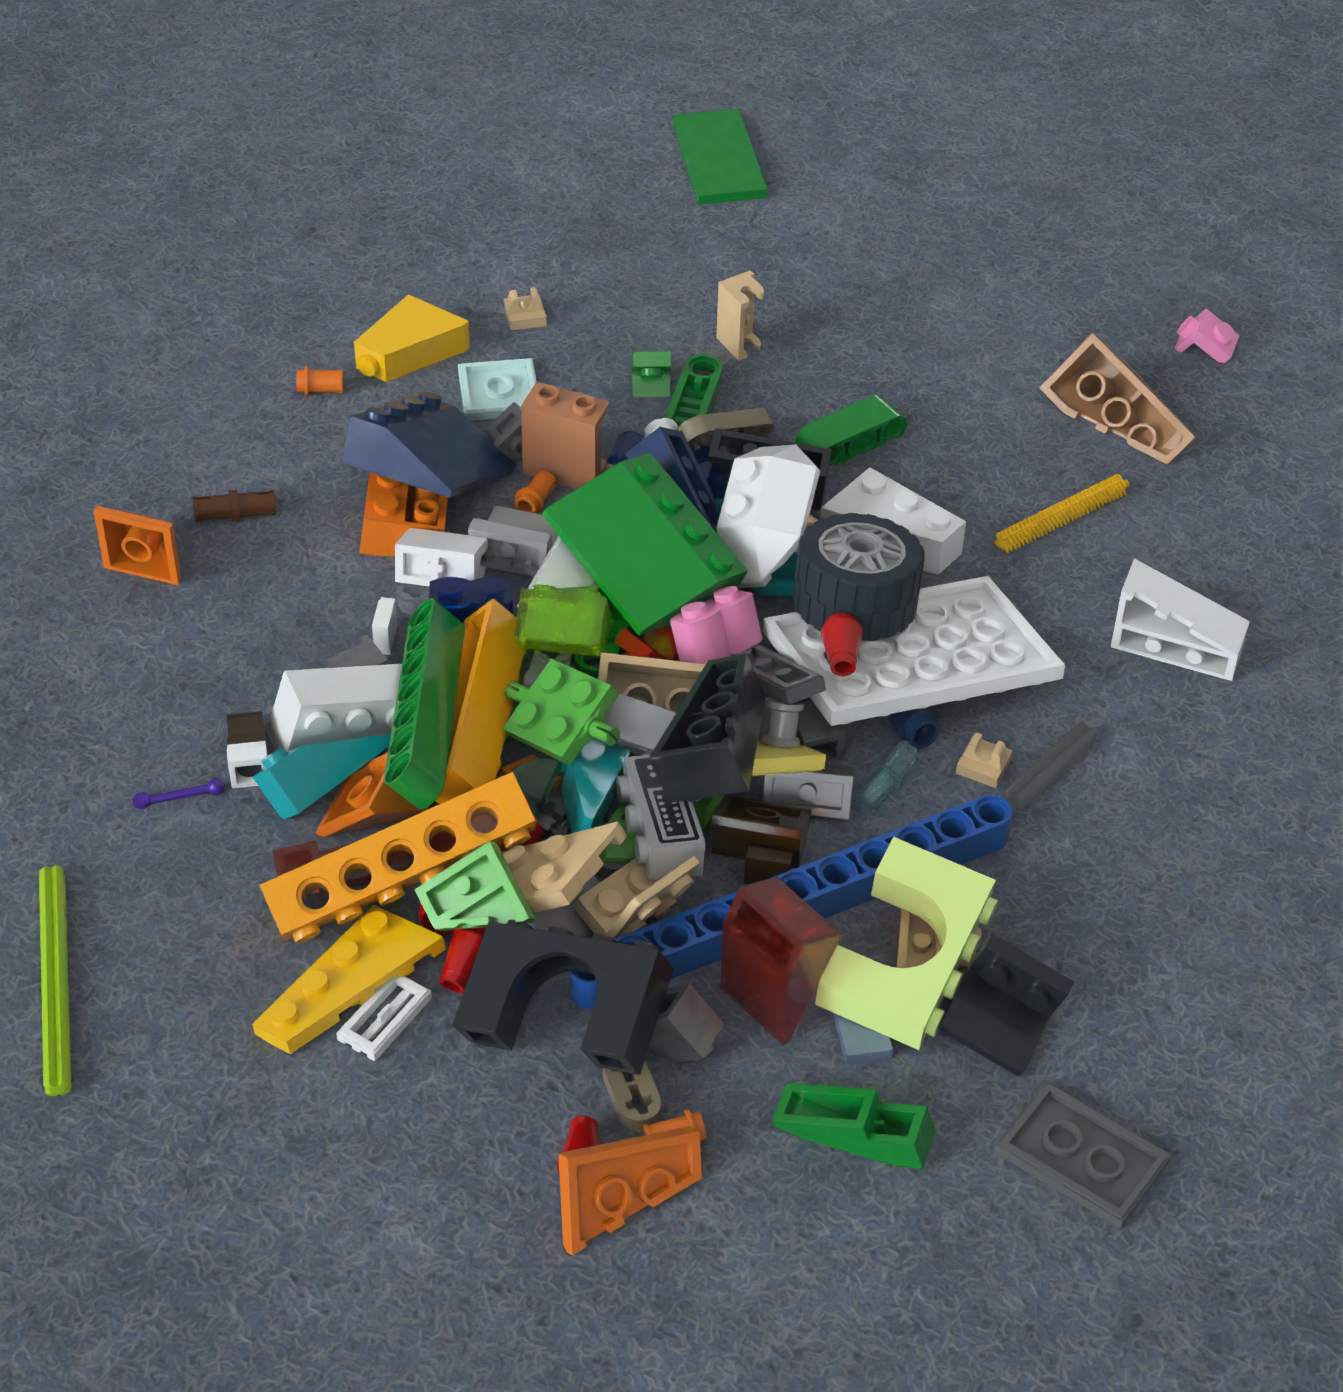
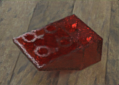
M778 877L740 886L723 922L721 989L784 1046L790 1041L842 934Z

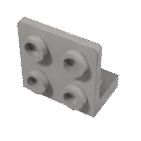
M495 506L488 521L473 518L468 528L470 536L488 538V548L481 557L480 565L531 577L536 575L558 537V534L542 514L502 506Z

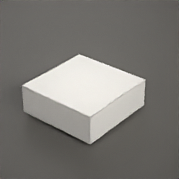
M381 597L378 601L372 624L373 643L382 654L390 655L397 629L395 598Z

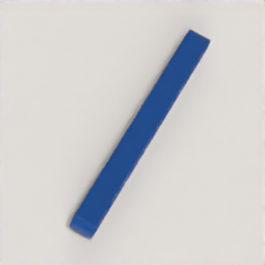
M996 795L976 798L614 938V940L628 945H633L635 941H644L659 947L662 955L674 969L671 979L876 899V897L871 896L875 872L893 837L959 865L1003 848L1008 841L1012 807L1008 801ZM569 971L571 999L582 1008L594 1009L597 998V981L595 976L582 971Z

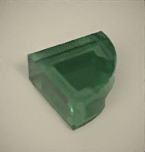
M541 758L525 762L512 772L525 799L544 805L562 766L559 760Z

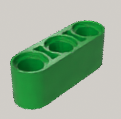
M877 394L807 424L799 431L795 443L832 449L830 465L838 466L857 457L855 456L857 453L876 449L887 444L886 440L893 437L900 438L906 431L908 422L882 395Z

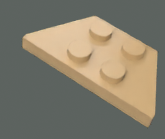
M617 821L564 836L554 835L545 841L526 846L516 845L501 853L533 913L569 905L581 892L583 885L604 865L599 857L601 852L607 845H621L626 838V833Z

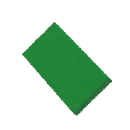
M739 108L672 115V125L698 205L767 198V187Z

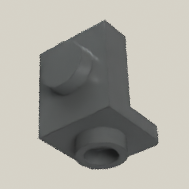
M513 402L487 427V430L496 440L494 442L495 447L515 462L522 459L521 407Z

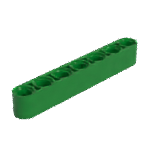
M433 598L427 599L415 610L408 624L384 774V783L419 810L429 807L440 795L445 784L465 624Z

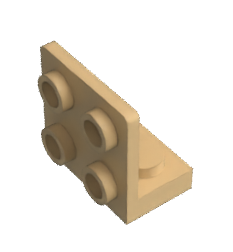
M693 856L660 880L649 881L644 863L638 864L635 858L578 897L572 907L595 934L606 935L613 939L647 926L644 921L652 915L659 920L668 914L678 904L676 898L682 895L694 883L691 875L700 862Z

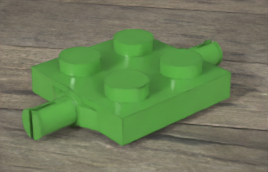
M552 658L531 687L528 688L517 681H510L508 683L513 689L508 686L505 687V696L519 702V705L502 729L511 738L569 766L581 749L593 738H597L610 746L617 743L612 737L617 740L620 738V730L617 727L604 723L606 714L619 696V693L612 685Z

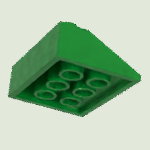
M651 453L616 464L545 508L542 516L638 636L670 625V619L680 613L684 605L692 602H705L714 596L713 593L717 589L727 586H736L738 588L748 572Z

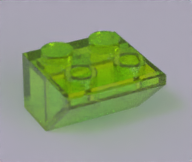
M545 584L534 585L533 589L521 588L514 635L519 649L601 657V652L605 653L614 620L607 598L600 596V592L592 589H576L575 593L558 592V588Z

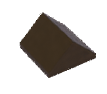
M726 794L712 816V854L745 859L748 846L793 852L792 868H798L803 856L812 810Z

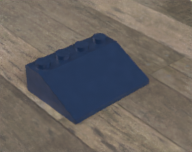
M419 392V395L414 397H402V400L398 402H385L384 406L378 408L369 407L365 412L350 416L341 461L342 463L449 498L509 475L516 469V464L500 452L494 443L458 408L441 402L442 397L440 395L430 392Z

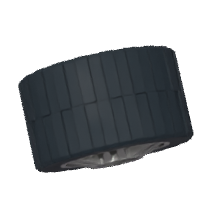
M848 513L831 515L825 519L822 518L814 522L813 525L808 526L799 540L792 597L794 608L807 624L812 625L814 629L820 632L825 621L830 616L837 613H847L854 616L862 626V641H877L882 638L886 639L895 636L896 633L908 628L917 612L925 561L923 546L920 545L918 538L902 525H898L886 518L876 517V515Z

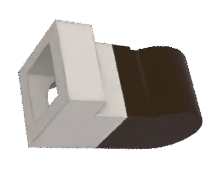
M262 711L227 714V760L231 787L233 789L258 786L253 776H242L237 772V768L251 765H261L262 769L265 768L261 762L268 756Z

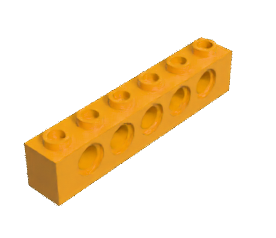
M511 772L259 886L284 941L294 939L295 943L299 944L321 933L319 927L334 920L340 925L358 918L363 914L362 908L376 901H379L380 905H386L402 898L406 894L405 888L418 882L424 884L489 841L497 843L498 846L504 844L506 849L526 842L531 838L529 832L535 830L536 820L514 773ZM481 814H489L497 820V826L489 833H479L472 827V822ZM449 833L455 838L456 843L449 851L438 852L430 846L431 839L436 834ZM405 851L413 856L414 861L407 870L396 871L388 865L390 857L396 852ZM356 870L367 871L372 876L370 884L362 890H353L346 885L348 876ZM323 889L329 893V900L324 907L310 909L304 905V899L311 890Z

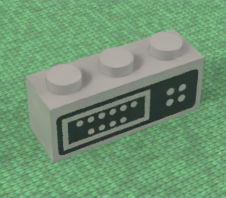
M650 755L624 757L623 776L616 777V792L619 803L626 802L627 804L625 807L626 828L628 833L635 832L634 852L637 863H644L649 881H656L695 856L700 864L691 877L702 876L706 842L693 802L688 800L668 802L648 759Z

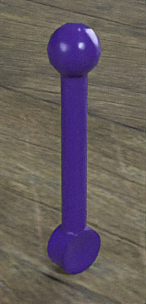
M214 778L205 785L151 796L142 792L133 797V804L138 809H145L150 804L205 793L220 795L225 789V784L221 779Z

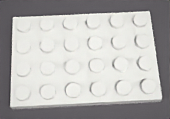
M989 576L921 588L917 612L908 628L886 639L861 641L856 670L851 675L844 677L837 676L831 672L821 632L814 629L812 625L807 624L800 614L793 612L764 618L763 633L779 655L824 677L826 690L810 696V698L830 726L849 724L853 721L878 716H888L893 713L917 708H927L951 701H962L991 693H1002L1006 690L1030 685H1040L1045 682L1063 679L1065 664Z

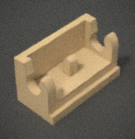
M751 270L718 283L716 338L738 361L747 358L744 342L752 343L753 347L758 350L761 348V341L752 331L754 294L757 298L763 299L764 289L754 279V273Z

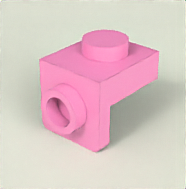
M1206 308L1197 317L1189 316L1180 325L1177 334L1180 336L1175 350L1182 353L1195 343L1217 362L1225 363L1232 357L1240 335L1228 323L1221 321Z

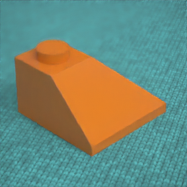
M96 506L93 512L104 568L175 585L181 583L182 576L173 523L122 509Z
M387 752L370 760L344 780L315 834L327 837L398 822L412 815L424 812L429 807L419 810L384 783Z

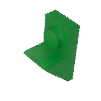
M633 351L631 358L633 397H670L671 351Z

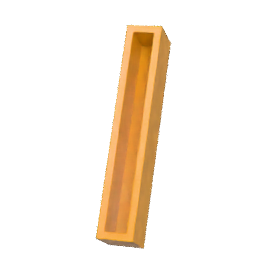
M495 599L490 600L464 621L465 631L444 787L435 800L439 804L495 780L497 772L501 767L500 757L502 748L508 736L502 728L508 721L515 705L513 699L505 696V687L508 686L513 689L508 683L510 681H517L519 683L521 679L519 673L522 660L527 652L526 642L529 628Z

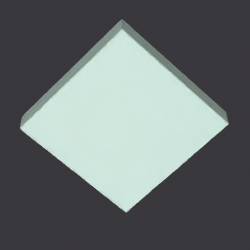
M533 358L458 364L463 411L470 421L497 419L513 402L521 407L535 383H537Z

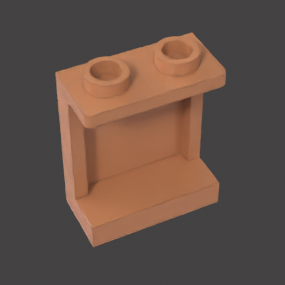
M540 382L535 383L521 405L523 474L534 477L536 472L545 470L554 475L557 480L555 483L575 489L599 476L605 464H610V460L601 458V422L609 410V401Z

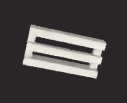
M396 976L377 988L375 990L376 993L365 1001L336 1033L337 1040L343 1044L348 1043L352 1045V1049L359 1053L362 1051L367 1054L369 1059L376 1061L431 1000V990L407 977L402 976L399 979ZM397 986L403 988L399 995L378 1013V1018L361 1036L356 1033ZM412 994H414V997L386 1026V1028L377 1036V1038L373 1042H371V1040L376 1036V1034L385 1026V1024L394 1016V1014L403 1006V1004L412 996Z

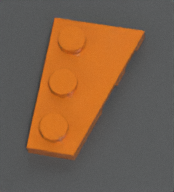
M689 1126L558 1153L563 1246L566 1252L572 1256L587 1247V1241L602 1232L607 1231L611 1233L625 1225L624 1219L648 1205L651 1207L659 1205L702 1179L700 1131Z

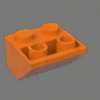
M370 472L359 553L375 556H395V544L409 528L444 532L448 497Z

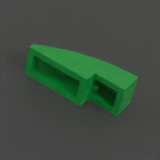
M786 1083L772 1120L775 1127L801 1139L890 1165L924 1169L936 1132L927 1106L881 1102L877 1090L799 1083Z

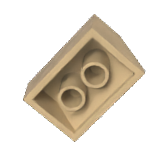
M601 652L598 679L612 685L620 694L677 712L706 664Z

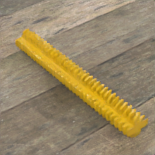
M1115 474L996 533L997 540L994 543L1008 554L1009 550L1012 552L1013 548L1016 550L1017 547L1024 546V542L1028 544V540L1032 542V539L1036 540V537L1040 538V535L1044 536L1048 532L1051 533V529L1055 531V528L1063 527V524L1070 523V520L1073 522L1074 518L1077 520L1078 517L1085 516V512L1089 514V511L1093 512V509L1101 508L1100 505L1103 507L1104 503L1106 505L1108 502L1111 503V499L1115 501V498L1119 499V496L1127 495L1126 488L1130 486L1127 479L1123 480L1120 474Z

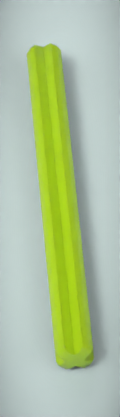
M54 865L52 867L44 866L39 871L43 1086L48 1096L65 1095L71 1091L66 883L64 869L59 865Z

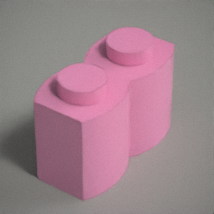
M727 586L714 591V596L705 602H692L684 605L681 608V612L670 619L679 661L706 664L708 660L729 657L760 643L763 638L753 594L738 590L736 586Z

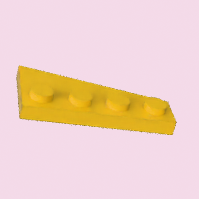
M373 905L252 1024L255 1034L289 1054L294 1053L338 1023L341 1012L350 1006L358 1004L362 1006L365 1001L376 993L375 990L393 977L396 976L399 979L402 976H408L415 971L413 964L427 954L434 958L445 951L446 946L443 936Z

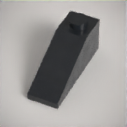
M715 428L708 454V462L731 474L734 459L760 447L796 444L820 470L811 508L821 510L832 449Z

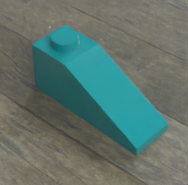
M391 734L302 745L288 752L282 746L261 761L265 768L255 774L253 779L278 815L283 819H287L301 813L388 748Z
M593 738L581 749L570 766L560 761L559 772L565 773L561 794L571 833L598 827L602 824L617 796L616 777L623 776L624 757H630V749L615 744L610 746L597 738Z

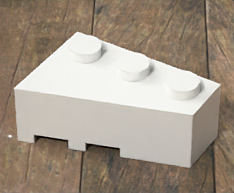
M870 467L821 507L820 519L836 514L858 513L876 515V517L886 518L898 525H902L911 534H914L920 541V545L923 546L925 552L923 571L938 575L962 554L966 527L965 520Z
M1134 558L1121 591L1111 647L1232 681L1244 647L1250 621Z
M402 664L284 671L266 731L274 749L277 750L283 746L288 752L302 745L390 734Z

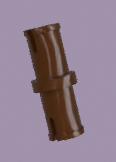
M229 490V494L193 496L195 522L231 518L233 522L240 521V517L276 515L273 490L238 493L237 490Z

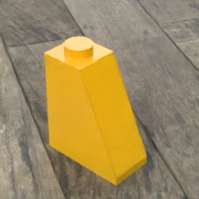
M408 294L354 341L356 369H359L365 376H374L388 382L466 352L470 348L469 321Z

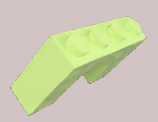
M893 837L875 872L871 896L911 912L925 920L937 934L941 950L931 960L922 965L910 968H896L886 966L837 945L819 980L815 1005L919 1050L926 1034L935 1037L945 1014V1011L939 1009L944 997L953 999L960 985L963 973L957 970L962 960L971 962L977 950L981 936L975 933L979 924L988 926L998 904V900L991 898L996 880Z

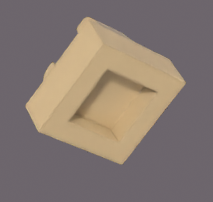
M536 287L530 288L531 294L528 296L518 297L516 290H511L508 298H504V310L510 330L547 326L545 310Z
M975 733L957 763L956 774L996 788L1012 759L1013 750L1006 748L1005 743L998 740L997 744L983 740L982 734Z

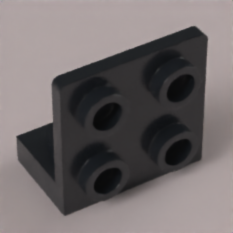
M991 934L971 960L940 1023L939 1029L941 1032L1016 1076H1021L1026 1070L1049 1017L1068 996L1074 981L996 935Z

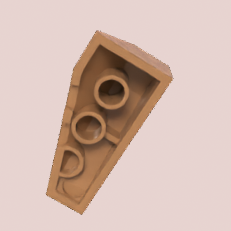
M1094 333L1040 387L1064 414L1074 419L1080 416L1097 424L1096 430L1104 434L1111 431L1127 439L1129 446L1167 465L1173 463L1197 439L1106 340Z

